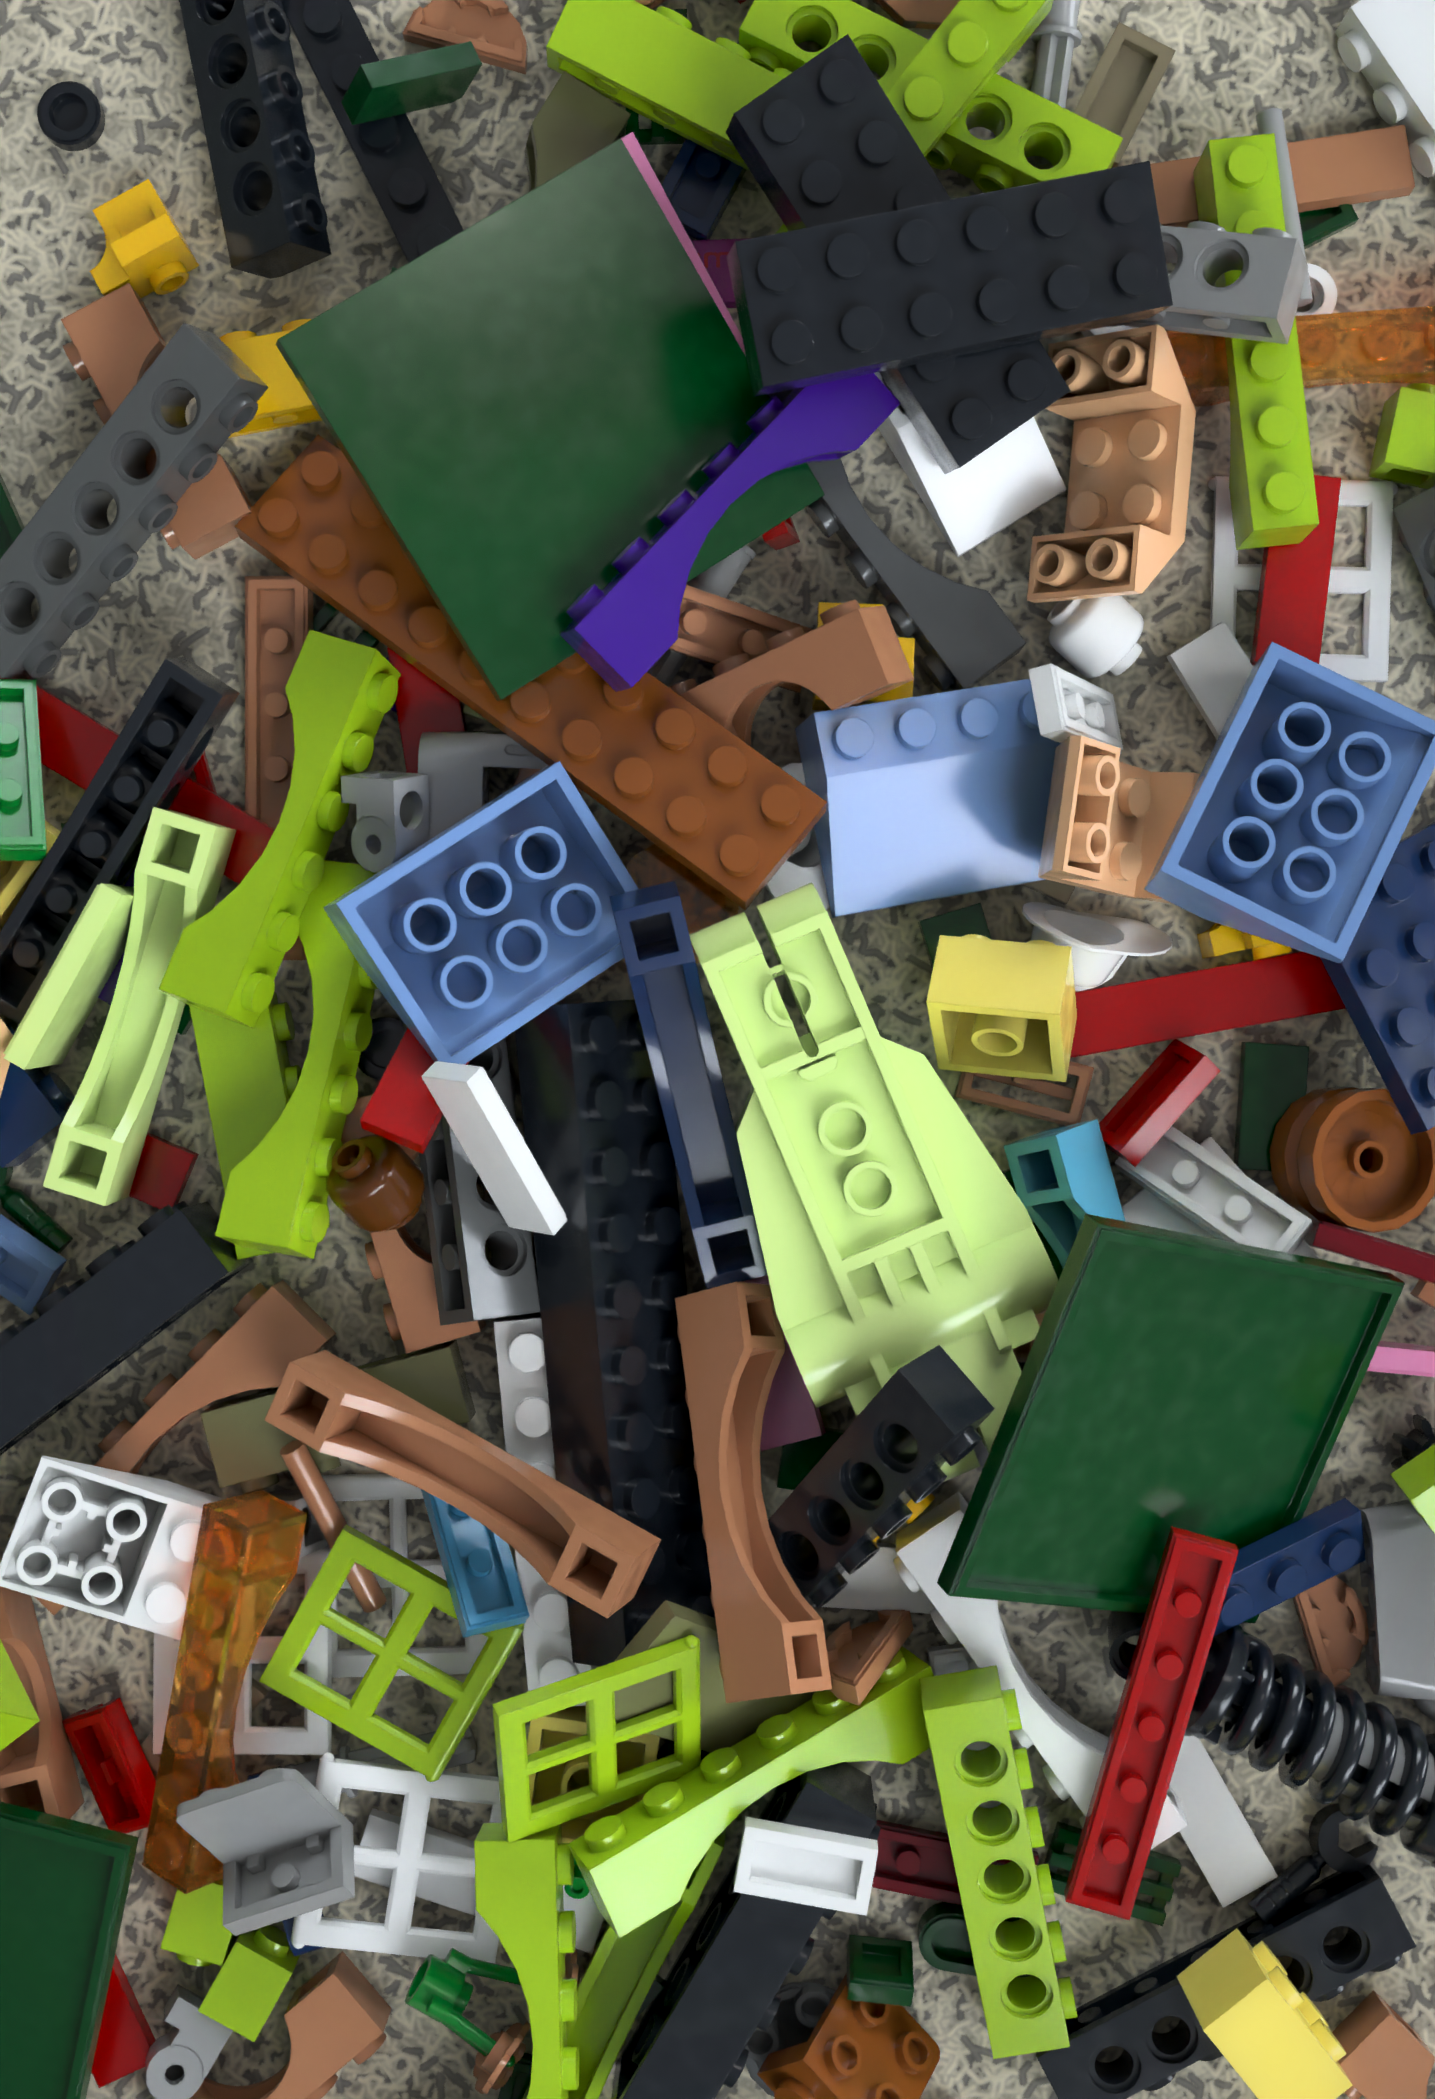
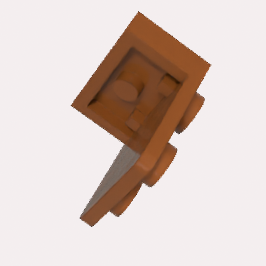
M846 1972L807 2042L769 2053L757 2075L774 2092L775 2099H920L940 2060V2050L937 2043L903 2006L847 2000Z

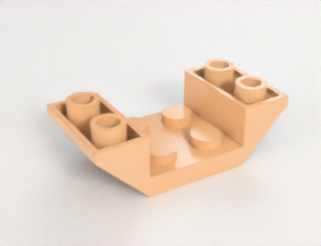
M1158 324L1049 344L1048 355L1071 391L1045 409L1074 421L1064 533L1032 536L1027 601L1042 603L1142 594L1185 542L1196 410L1164 327Z
M1070 735L1056 747L1038 877L1107 895L1173 904L1144 890L1200 774L1195 772H1151L1120 762L1121 748L1085 736Z

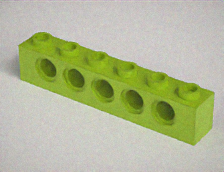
M754 0L739 28V45L750 53V61L771 72L775 68H784L794 72L848 34L869 69L881 77L877 81L885 94L928 42V39L851 0ZM805 41H813L820 44L823 49L817 52H807L800 49L797 45ZM995 74L963 110L925 158L929 165L936 169L947 170L950 168L972 179L982 192L987 193L1110 169L1113 166L1123 137ZM983 127L993 132L996 137L990 140H981L974 137L969 132V129ZM1041 156L1049 160L1053 167L1050 169H1038L1033 167L1026 158Z
M997 1665L919 1678L923 1714L993 2059L1070 2047L1065 2019L1077 2018L1078 2015L1070 1976L1057 1978L1055 1963L1067 1961L1059 1920L1046 1922L1044 1906L1056 1904L1049 1864L1035 1865L1032 1848L1045 1846L1038 1807L1024 1808L1021 1790L1034 1788L1026 1747L1013 1749L1010 1731L1022 1729L1015 1688L1001 1689ZM978 1741L991 1744L982 1750L966 1748L969 1744ZM986 1801L1001 1802L1000 1805L993 1808L979 1806ZM1001 1859L1011 1860L1010 1863L1005 1865L991 1864ZM1012 1917L1021 1918L1020 1920L1013 1922L1004 1921ZM1025 1974H1029V1975H1030V1976H1028V1977H1017V1976L1025 1975Z

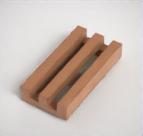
M1069 1062L1068 1074L1077 1077L1074 1089L1038 1079L961 1072L954 1097L1067 1126L1080 1123L1094 1067ZM974 1076L1071 1101L1069 1111L1066 1113L971 1088Z

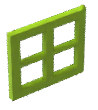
M346 1524L259 1682L425 1775L428 1782H435L441 1777L524 1630V1623L482 1633L488 1637V1640L464 1682L457 1680L408 1652L433 1607L458 1620L447 1581ZM355 1562L410 1593L386 1638L331 1608L334 1599ZM320 1625L327 1627L376 1655L351 1700L296 1669ZM398 1669L453 1699L429 1744L374 1713Z
M688 1635L687 1637L492 1704L502 1829L508 1843L646 1793L652 1787L666 1781H675L700 1766V1640L698 1637ZM673 1671L672 1704L615 1723L614 1691ZM586 1702L587 1734L527 1755L526 1722ZM674 1723V1754L617 1774V1743ZM588 1754L589 1785L531 1806L529 1775Z

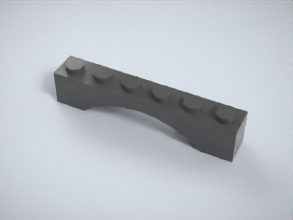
M794 389L771 393L768 396L771 398L776 395L783 402ZM841 458L834 461L807 463L825 494L806 507L809 515L826 537L829 538L837 533L851 552L844 557L849 570L865 589L873 584L888 602L885 608L895 632L899 637L904 638L912 635L927 655L920 660V663L930 680L939 690L944 691L949 686L953 691L972 688L1021 651L1026 641L989 591L957 583L923 567L888 539L870 519L850 486Z

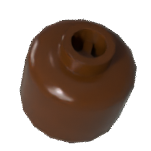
M376 1134L363 1136L343 1144L334 1154L332 1169L329 1176L326 1177V1191L334 1204L357 1227L371 1233L398 1229L411 1221L420 1209L425 1189L424 1175L417 1164L397 1143Z

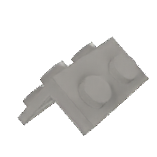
M290 1768L270 1769L260 1774L257 1778L227 1788L207 1790L199 1797L182 1802L177 1806L176 1822L223 1863V1926L233 1935L237 1936L355 1897L353 1824L299 1771Z

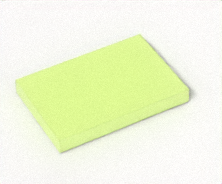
M105 883L97 884L3 1053L5 1054L4 1059L24 1070L63 1063L96 1004L98 996L125 951L131 920L134 887Z

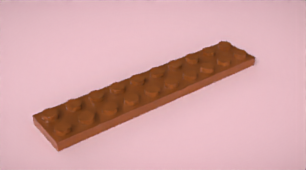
M319 434L251 507L252 513L242 517L235 525L240 539L548 766L560 761L575 786L744 910L750 906L826 812L827 801L648 672L632 688L615 692L576 652L504 699L497 701L343 452Z

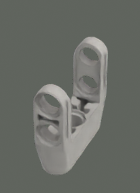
M502 731L423 732L419 744L418 773L429 774V840L489 802L490 767L543 769L548 765Z
M1409 1500L1362 1509L1361 1517L1366 1560L1360 1563L1361 1587H1368L1369 1606L1363 1607L1367 1614L1369 1639L1367 1645H1365L1366 1673L1370 1688L1375 1695L1435 1700V1534Z

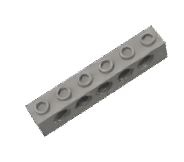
M1205 221L1190 222L1187 228L1164 226L1160 223L1166 264L1176 263V267L1168 275L1173 305L1150 318L1116 325L1145 327L1158 324L1168 331L1288 344L1308 268L1297 238H1292L1285 231L1268 227L1257 228L1252 234L1227 232L1223 227ZM1230 270L1242 271L1240 277L1233 284L1226 287H1214L1216 280L1223 273Z

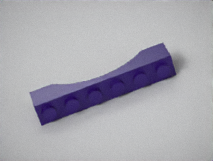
M874 373L796 388L783 402L776 395L772 396L747 421L746 424L754 432L737 449L730 441L702 468V471L709 479L692 496L685 488L662 509L657 518L664 526L648 543L641 536L637 537L618 555L611 565L619 573L602 591L595 583L592 584L572 603L566 613L573 621L560 636L615 692L632 688L678 639L680 607L690 569L707 534L728 507L757 481L773 472L803 463L834 461L857 450L901 404L899 400Z

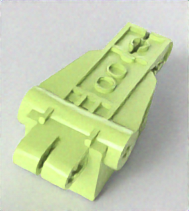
M812 882L756 906L765 932L779 962V965L770 969L744 911L689 934L697 958L752 1085L735 1131L773 1297V1307L815 1407L819 1408L844 1396H848L857 1416L898 1369L940 1345L995 1408L977 1428L989 1454L1022 1373L1013 1349L1035 1340L1040 1328L1035 1315L1047 1311L1058 1283L1052 1263L1027 1209L925 1055L880 1037L828 912L825 910ZM781 975L785 976L808 1030L807 1034L800 1037L796 1033L794 1024L790 1019L774 978ZM974 1449L953 1466H950L947 1462L941 1466L940 1469L947 1476L943 1482L980 1467Z

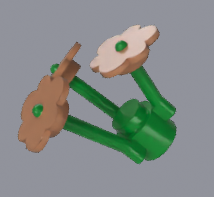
M454 1948L450 1949L444 1961L430 1954L423 1961L408 1989L405 2003L430 2018L441 2022L478 2051L473 2069V2076L477 2078L475 2089L479 2093L487 2095L491 2088L498 2090L509 2080L514 2070V2064L525 2053L526 2044L523 2043V2040L531 2026L527 2021L524 2025L515 2023L506 2032L501 2031L489 2036L463 2017L462 2013L473 1992V1985L465 1981V1976L468 1973L521 1985L517 1971L512 1967L470 1958ZM576 1948L574 1953H565L566 1979L576 1978L577 1980L579 1966L576 1964L578 1954Z

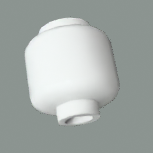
M1122 596L1058 601L1048 615L1047 620L1052 624L1048 636L1050 645L1080 674L1087 678H1095L1108 671L1118 676L1126 671L1142 652V647L1137 641L1143 631V618Z

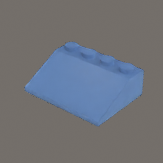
M1271 642L1252 668L1144 890L1203 919L1336 963H1341L1348 952L1435 768V720L1283 646Z
M1030 679L814 712L795 728L806 787L827 801L826 812L815 824L814 829L832 918L1046 880L1039 878L1038 873L1056 747L1061 743L1040 735Z
M559 761L535 772L329 903L323 909L360 966L433 1061L466 1064L624 958L609 896L638 890L639 888Z

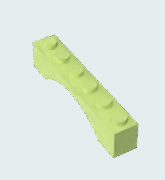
M153 807L135 868L130 927L114 997L90 1065L60 1125L43 1187L102 1206H107L129 1197L185 1007L184 1002L159 990V986L183 929L214 908L235 837V829L177 811Z

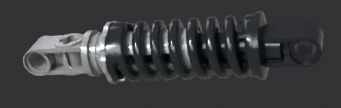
M1111 1611L1108 1618L1109 1660L1113 1670L1126 1680L1136 1645L1130 1644L1125 1640L1132 1636H1139L1145 1614ZM1240 1625L1214 1636L1185 1736L1205 1739L1214 1745L1219 1744L1221 1751L1231 1756L1241 1753L1249 1745L1248 1759L1251 1767L1261 1772H1267L1279 1762L1278 1774L1283 1784L1291 1788H1298L1309 1779L1308 1789L1313 1800L1325 1805L1339 1797L1338 1804L1343 1816L1353 1821H1358L1369 1814V1824L1372 1831L1383 1837L1392 1836L1400 1830V1839L1403 1847L1422 1857L1424 1861L1430 1863L1435 1868V1734L1425 1735L1418 1723L1407 1718L1395 1719L1388 1707L1374 1701L1365 1703L1358 1691L1344 1685L1334 1687L1329 1677L1314 1669L1304 1671L1298 1660L1284 1653L1273 1655L1266 1642L1243 1631ZM1248 1661H1251L1252 1668L1247 1666ZM1281 1677V1678H1282V1684L1279 1683V1682H1277V1681H1275V1680H1277V1679H1279V1678ZM1312 1693L1313 1700H1311V1699H1309V1698H1307V1697H1305V1696H1307L1308 1694Z

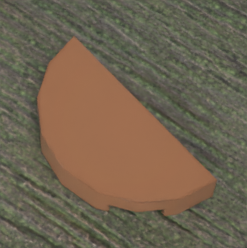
M432 0L424 8L419 6L413 11L402 33L405 41L432 49L471 41L481 62L526 74L527 42L520 23L509 12L508 6L503 0Z
M1334 1576L1293 1597V1602L1314 1669L1326 1674L1335 1687L1350 1677L1351 1673L1349 1671L1359 1660L1363 1645H1367L1369 1633L1367 1614L1357 1594L1341 1579Z
M878 1611L879 1621L862 1624L852 1630L850 1621H848L828 1636L826 1648L832 1684L830 1691L838 1699L860 1706L914 1630L910 1611Z

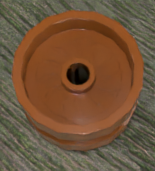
M1337 1086L1312 1090L1293 1102L1276 1124L1269 1151L1272 1179L1284 1202L1311 1220L1325 1221L1344 1228L1371 1233L1399 1229L1418 1217L1435 1194V1127L1428 1131L1411 1135L1387 1089H1358L1355 1087Z

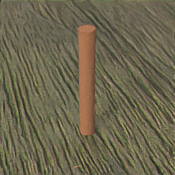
M294 1440L285 1445L280 1450V1454L330 1549H332L347 1522L306 1444L299 1440ZM355 1562L346 1579L363 1611L366 1613L376 1611L385 1604L386 1596L373 1572Z

